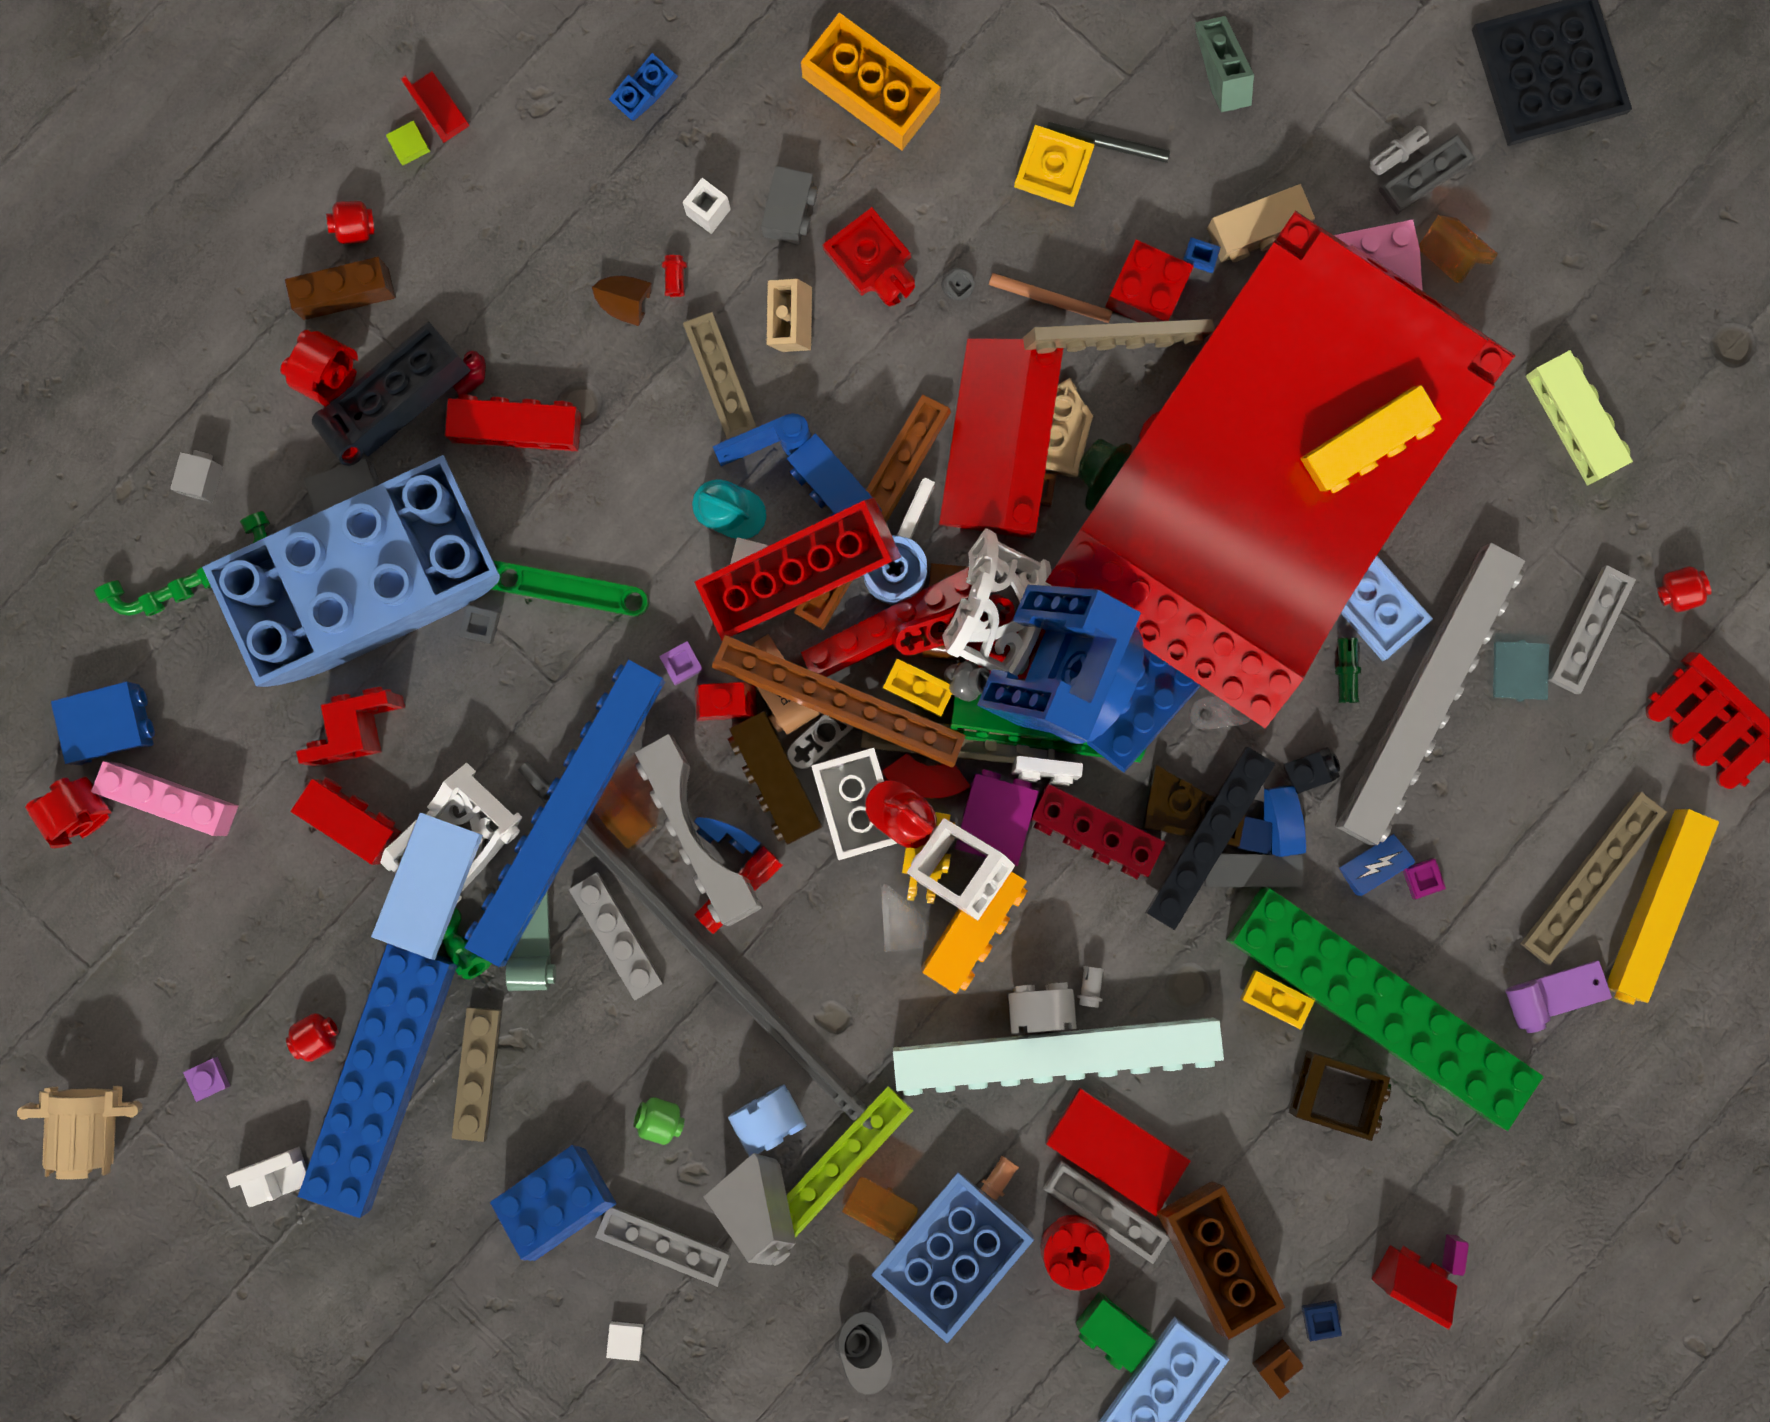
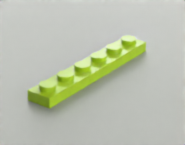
M888 1086L786 1195L795 1238L913 1112V1109L891 1087ZM869 1117H871L870 1123L874 1127L873 1129L863 1126V1123Z

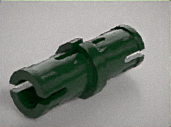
M1348 638L1337 639L1339 667L1335 668V674L1339 675L1338 703H1359L1358 674H1361V667H1358V638H1350V640Z

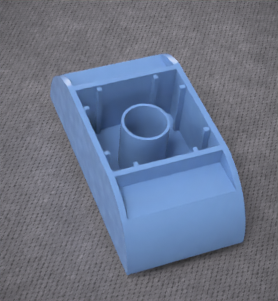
M444 455L202 567L253 681L258 687L276 686L298 681L340 666L465 607L486 594L500 579V574Z

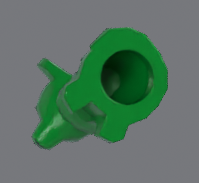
M455 908L442 942H444L449 958L457 966V974L461 975L464 979L470 980L482 974L492 963L464 948L468 940L458 934L462 914L459 909Z

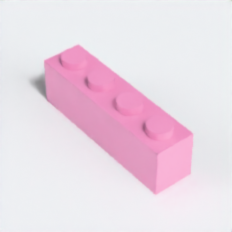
M102 762L91 790L92 793L212 836L228 835L238 809V805L116 762Z

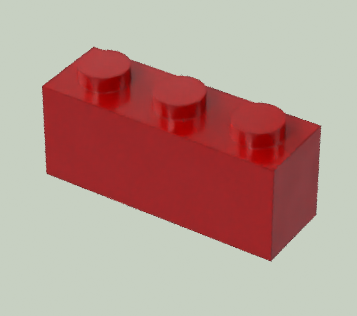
M327 777L324 780L311 779L290 812L369 864H381L380 861L384 850L401 834V831L394 827L396 822L381 812L375 815L367 809L369 804L355 795L349 798L340 792L343 787Z

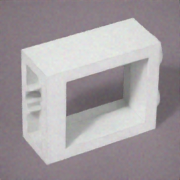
M943 818L939 826L935 827L930 834V838L922 851L913 858L907 873L921 885L978 921L1015 865L998 850ZM955 838L960 839L987 856L961 896H958L930 878V875Z

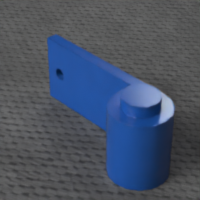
M791 413L741 435L727 439L713 446V449L721 466L777 442H780L783 451L790 456L811 438V433L805 418L799 414Z

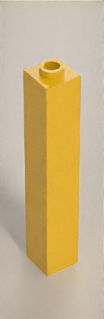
M1690 809L1674 810L1607 980L1609 990L1616 992L1614 998L1634 1005L1635 1001L1649 1002L1719 821Z

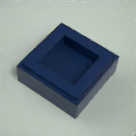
M1245 817L1240 846H1236V848L1270 855L1272 823Z
M1334 1300L1301 1306L1307 1339L1310 1342L1342 1336L1337 1305Z

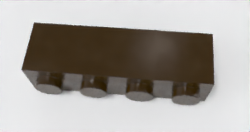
M763 711L729 728L732 734L731 737L727 738L735 755L742 754L747 764L742 767L743 772L750 784L756 782L761 794L756 796L764 813L771 812L775 820L771 827L778 841L785 840L786 844L789 845L823 828L766 713Z

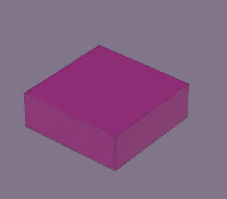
M1435 858L1413 864L1403 870L1412 899H1418L1446 889Z
M1446 1234L1442 1267L1453 1275L1464 1276L1468 1242L1457 1235Z

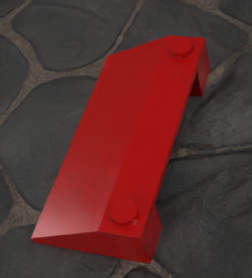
M967 339L939 525L984 531L986 528L996 534L1029 539L1034 538L1038 523L1063 348H1056L1053 352L1040 354L1037 353L1036 349L1025 350L1023 339Z

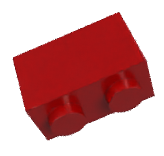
M1390 1245L1372 1280L1389 1296L1449 1330L1453 1322L1457 1285L1448 1279L1450 1272L1433 1262L1430 1267L1419 1262L1421 1256L1404 1245L1401 1250Z

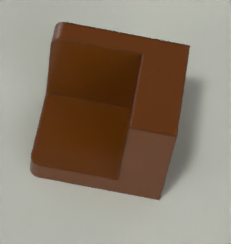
M1283 1339L1252 1363L1279 1400L1290 1392L1284 1383L1303 1369V1364Z

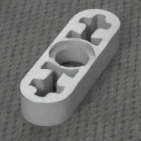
M824 714L790 746L788 750L789 761L796 768H810L848 734L854 726L842 722L847 727L841 731L838 723ZM822 724L834 726L836 735L832 741L823 742L818 738L817 730ZM812 735L814 741L823 747V750L818 753L814 747L808 754L811 759L807 763L803 760L796 762L794 759L797 756L795 749L799 746L802 749L809 746L811 742L806 740V738Z

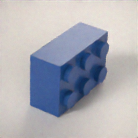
M571 1145L490 1202L520 1259L536 1261L617 1204L587 1150L575 1145Z

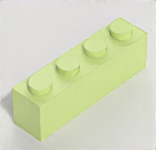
M1571 350L1546 362L1526 375L1587 486L1633 462L1628 445L1618 436L1614 429L1615 423L1613 418L1604 411L1599 402V394L1596 388L1587 381L1583 374L1582 363L1577 357L1573 356Z

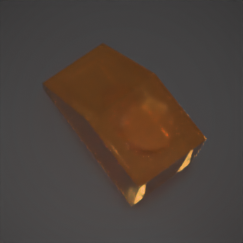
M613 781L607 785L594 808L595 813L604 825L627 849H635L657 827Z

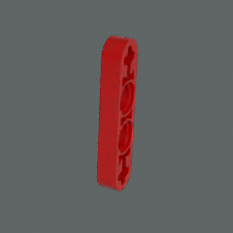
M990 595L989 599L995 606L999 603L1005 607V609L1000 611L1001 616H999L998 627L1008 624L1015 614L1013 603L1003 595ZM958 606L897 626L892 633L894 647L904 655H914L944 645L942 636L937 638L931 636V626L938 621H942L947 629ZM982 614L980 620L982 622L985 621V618L988 620V615ZM909 632L912 636H918L923 633L924 637L926 638V641H924L920 636L912 638L910 640L911 645L906 646L903 642H901L905 639V633Z

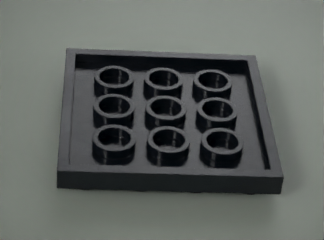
M1562 0L1477 23L1471 29L1507 146L1625 115L1632 110L1598 0Z

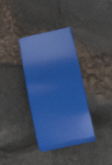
M651 53L633 77L628 74L609 100L628 118L634 121L660 98L678 76Z
M1283 786L1264 789V821L1272 823V855L1284 857L1306 853L1304 819L1295 787Z
M697 817L694 821L699 826L696 832L710 844L713 840L721 843L728 834L732 837L729 843L743 854L747 850L755 853L762 844L752 835L731 824Z

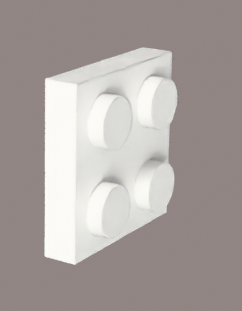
M1017 756L1012 764L1011 774L1019 775L1018 779L1031 783H1037L1040 778L1051 779V785L1069 786L1082 777L1083 763Z

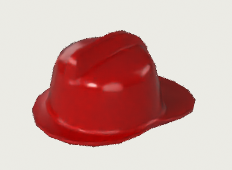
M886 780L876 784L869 791L866 798V813L869 820L877 829L896 843L906 848H918L928 842L930 834L937 823L934 809L928 801L908 786L898 781Z

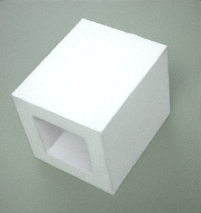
M703 178L700 179L682 202L686 215L711 234L731 210L728 197Z

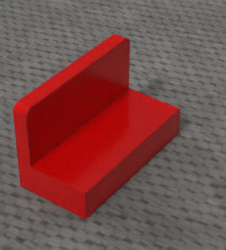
M433 71L411 84L406 75L400 78L443 143L469 127L468 122Z

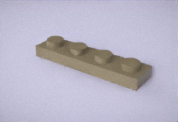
M713 312L684 322V328L726 438L730 439L757 428Z
M467 1007L452 1139L485 1142L487 1140L502 1010L480 1007Z

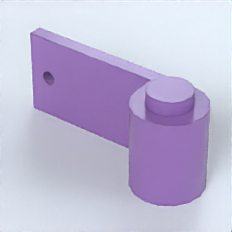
M1599 960L1520 983L1505 990L1518 1028L1526 1029L1527 1033L1546 1029L1545 1023L1551 1020V1016L1612 998Z

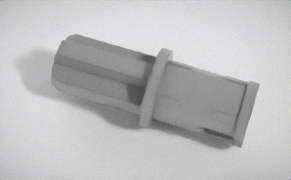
M1418 125L1399 140H1392L1388 148L1370 160L1369 167L1371 171H1374L1376 175H1382L1397 163L1406 162L1411 153L1429 142V135L1421 138L1427 131Z

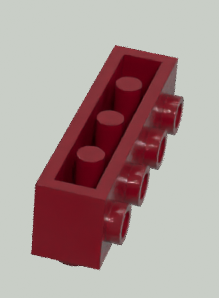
M1050 784L1045 785L1031 817V820L1036 822L1033 827L1034 829L1048 836H1051L1054 831L1064 836L1062 843L1078 851L1084 846L1093 851L1092 858L1106 865H1109L1112 860L1122 865L1120 872L1138 880L1140 875L1149 877L1165 844L1164 841Z

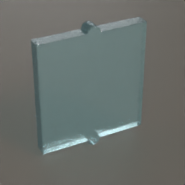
M1519 640L1518 642H1494L1493 698H1513L1518 702H1522L1524 699L1548 700L1549 644L1526 643L1525 640Z

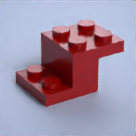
M373 687L362 690V696L351 697L350 694H342L331 697V703L321 705L328 742L324 739L306 743L307 749L296 751L298 763L324 766L381 753L374 715L405 708L403 696L392 693L391 689L383 690L382 687Z

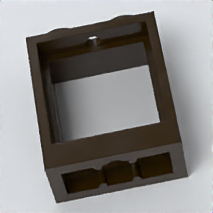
M1307 1050L1289 1113L1296 1118L1372 1141L1374 1134H1378L1381 1129L1382 1116L1380 1112L1383 1102L1386 1103L1391 1094L1390 1077ZM1325 1065L1371 1079L1358 1126L1312 1112Z

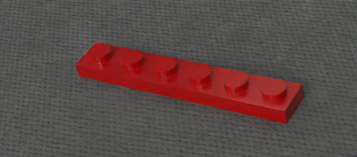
M969 567L801 652L808 670L828 677L892 645V633L897 626L959 606L961 599L968 600L972 585L967 583ZM909 632L905 633V637L911 635Z

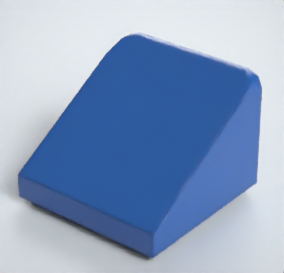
M1191 237L1186 247L1183 261L1194 265V268L1213 274L1221 247Z

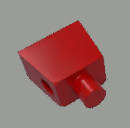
M746 682L700 684L695 688L696 721L741 719L757 715L755 685Z

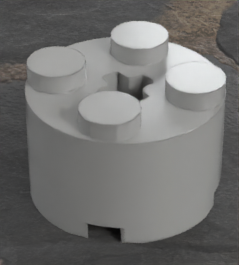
M1068 982L1045 985L1046 990L1035 991V985L1013 987V993L1008 994L1011 1034L1019 1033V1026H1023L1024 1033L1065 1030L1064 1023H1068V1030L1077 1029L1073 989H1068Z

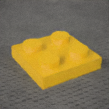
M1035 125L1014 187L1074 207L1095 145Z

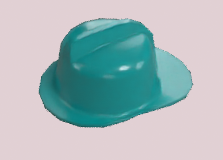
M720 479L707 481L696 491L692 502L694 515L701 524L730 538H752L765 525L767 514L765 505L760 497L729 481Z

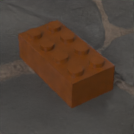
M1211 1181L1156 1212L1218 1334L1230 1340L1285 1308L1224 1185Z

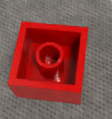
M1136 239L1105 308L1136 322L1169 321L1194 265Z

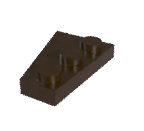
M1155 764L1142 828L1191 837L1215 797L1208 795L1192 786L1189 782L1176 777ZM1245 815L1227 845L1240 846Z

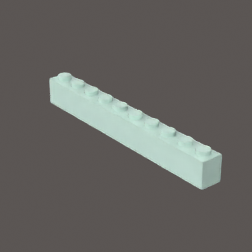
M1214 1017L893 1048L896 1091H903L905 1096L923 1094V1089L935 1087L936 1092L939 1093L955 1091V1086L967 1084L968 1089H984L988 1087V1082L1001 1081V1086L1020 1085V1079L1033 1078V1083H1048L1053 1081V1076L1063 1075L1066 1076V1080L1085 1079V1073L1098 1072V1077H1112L1118 1075L1117 1070L1130 1069L1131 1074H1144L1150 1072V1067L1163 1066V1071H1176L1183 1069L1182 1064L1195 1063L1196 1068L1214 1067L1215 1061L1224 1060L1220 1020Z

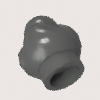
M971 661L949 665L944 671V679L950 684V692L955 697L968 702L975 700L982 694L990 675L988 669L981 668L978 664Z

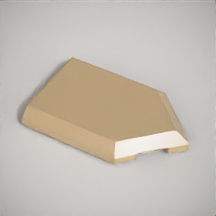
M1070 378L1060 383L1057 388L1045 471L1068 477H1078L1093 415L1087 405L1084 404Z

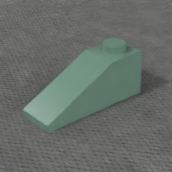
M1226 16L1195 22V30L1210 88L1220 111L1225 112L1252 106L1254 73Z

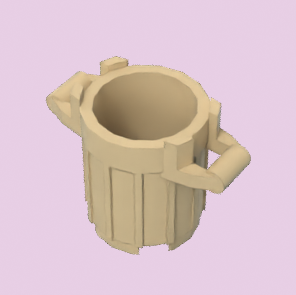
M113 1086V1090L87 1088L58 1091V1087L44 1088V1091H39V1104L32 1102L25 1104L18 1109L17 1116L23 1120L28 1118H44L42 1166L45 1169V1177L56 1171V1179L88 1178V1174L92 1172V1169L102 1168V1175L111 1173V1164H114L116 1116L134 1117L142 1110V1104L139 1101L122 1102V1086Z

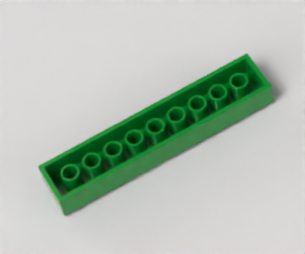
M1260 888L1226 939V941L1309 998L1315 1000L1316 1003L1499 1128L1506 1131L1510 1129L1544 1077L1271 888Z

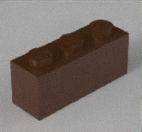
M379 256L285 279L291 309L303 320L396 298L389 268Z

